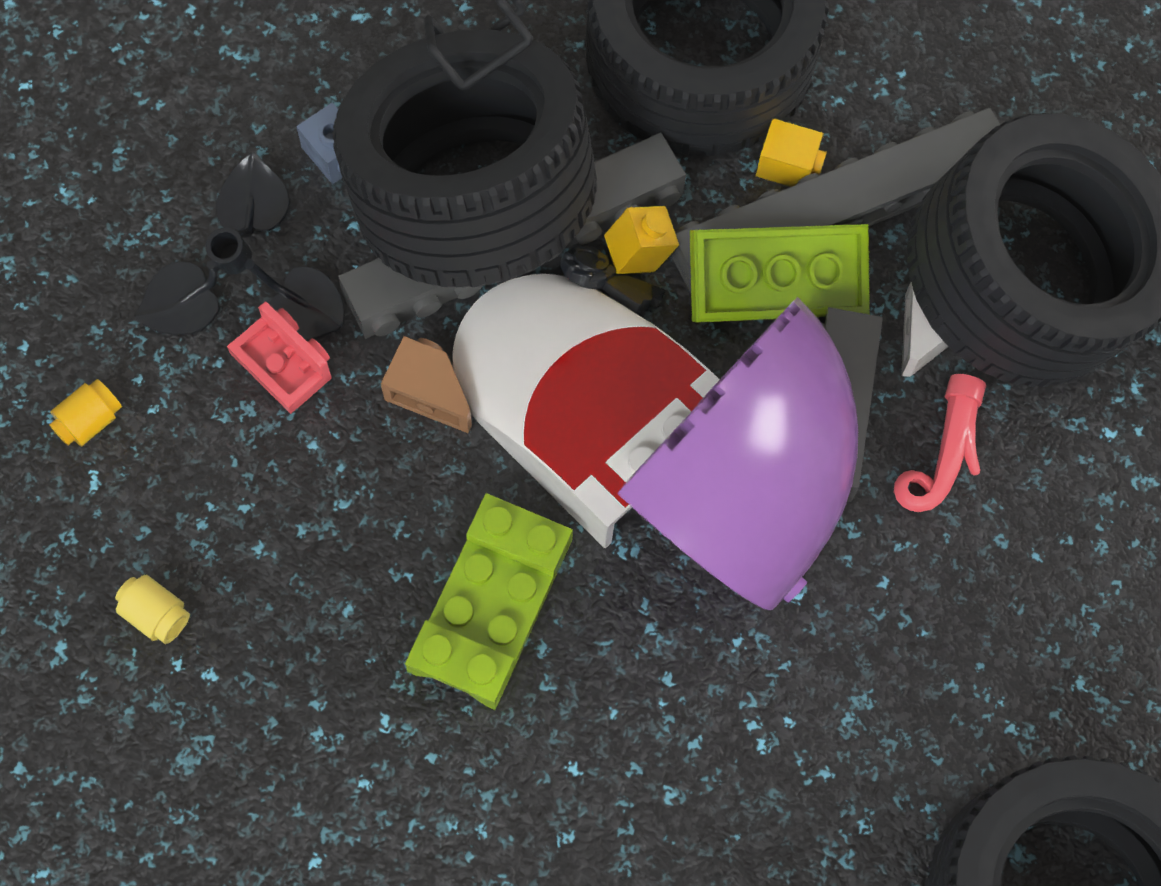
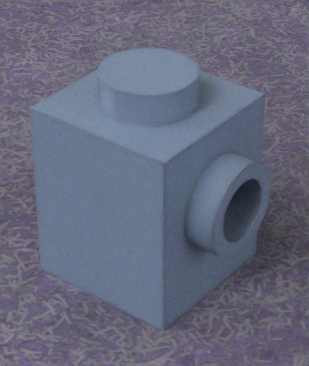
M333 102L296 126L302 149L332 185L342 179L333 147L332 132L338 111Z

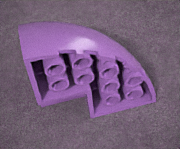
M798 296L699 401L691 413L635 471L617 493L649 523L705 570L745 599L767 610H773L783 599L787 603L790 602L807 584L803 575L830 539L845 509L854 480L858 456L857 412L849 376L830 335L815 314Z

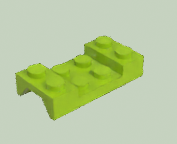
M486 493L466 534L467 541L429 621L425 620L405 662V666L410 674L436 679L468 693L486 707L496 710L570 547L573 529Z

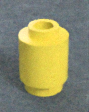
M143 575L138 579L131 577L120 587L115 597L118 601L116 613L152 641L159 639L164 644L170 643L181 633L190 618V613L184 609V602L149 575Z

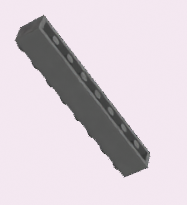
M991 108L975 114L973 111H968L957 116L950 124L937 129L934 126L927 127L910 140L900 144L896 142L887 143L877 149L874 154L860 160L856 157L847 159L840 163L835 170L825 174L813 173L799 180L795 186L785 190H769L762 194L755 202L745 206H729L722 210L715 218L705 222H689L675 233L679 246L671 256L691 294L690 230L868 224V227L918 207L923 202L924 196L937 181L983 136L996 126H1000V123Z
M662 133L594 162L597 177L595 203L583 228L564 249L577 243L585 245L596 240L603 231L611 228L628 207L666 206L668 208L683 196L686 174ZM559 253L558 255H556L555 257H553V258L550 259L549 261L555 259V258H556L557 256H559L561 253ZM380 258L338 276L343 297L365 339L374 335L385 336L390 334L400 326V323L416 316L423 318L432 315L439 310L442 304L455 298H469L478 293L482 286L441 287L417 282L393 271L382 263Z

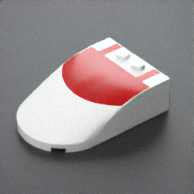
M554 274L521 276L490 289L472 305L464 316L456 333L453 346V370L470 407L471 415L604 548L612 543L614 524L632 508L617 493L635 471L720 380L688 350L657 326L597 289L581 287L565 276Z

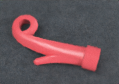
M953 374L950 376L945 398L948 401L934 478L932 479L921 471L915 470L905 471L899 475L894 483V494L902 507L914 512L932 510L939 505L950 492L959 473L963 458H965L969 471L973 476L980 473L976 451V418L978 407L982 404L986 389V383L983 380L966 374ZM910 483H917L922 486L926 494L924 496H914L910 493L908 485Z

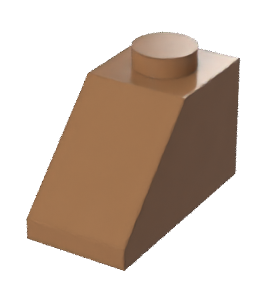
M404 336L381 382L384 400L469 433L472 427L470 407L447 353L431 340L419 338L415 341Z

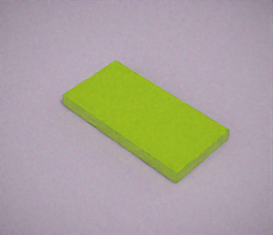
M868 224L690 230L692 322L777 319L797 296L816 317H825L828 307L870 315Z

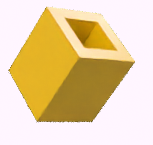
M773 119L760 155L756 177L792 187L807 175L813 173L820 175L827 153L819 150L823 133Z
M666 206L628 207L604 235L617 274L655 272L679 246Z

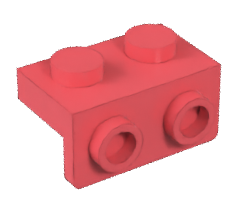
M265 301L258 307L261 318L231 342L227 348L229 353L292 414L332 379L327 363L330 357L315 339L311 338L307 342L297 332L299 326L286 310L280 308L276 312Z

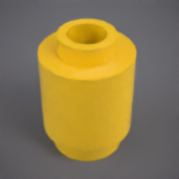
M96 379L90 385L86 383L81 385L52 409L50 413L55 420L49 426L67 446L75 441L82 447L116 419L114 413L122 406L111 391L100 380Z

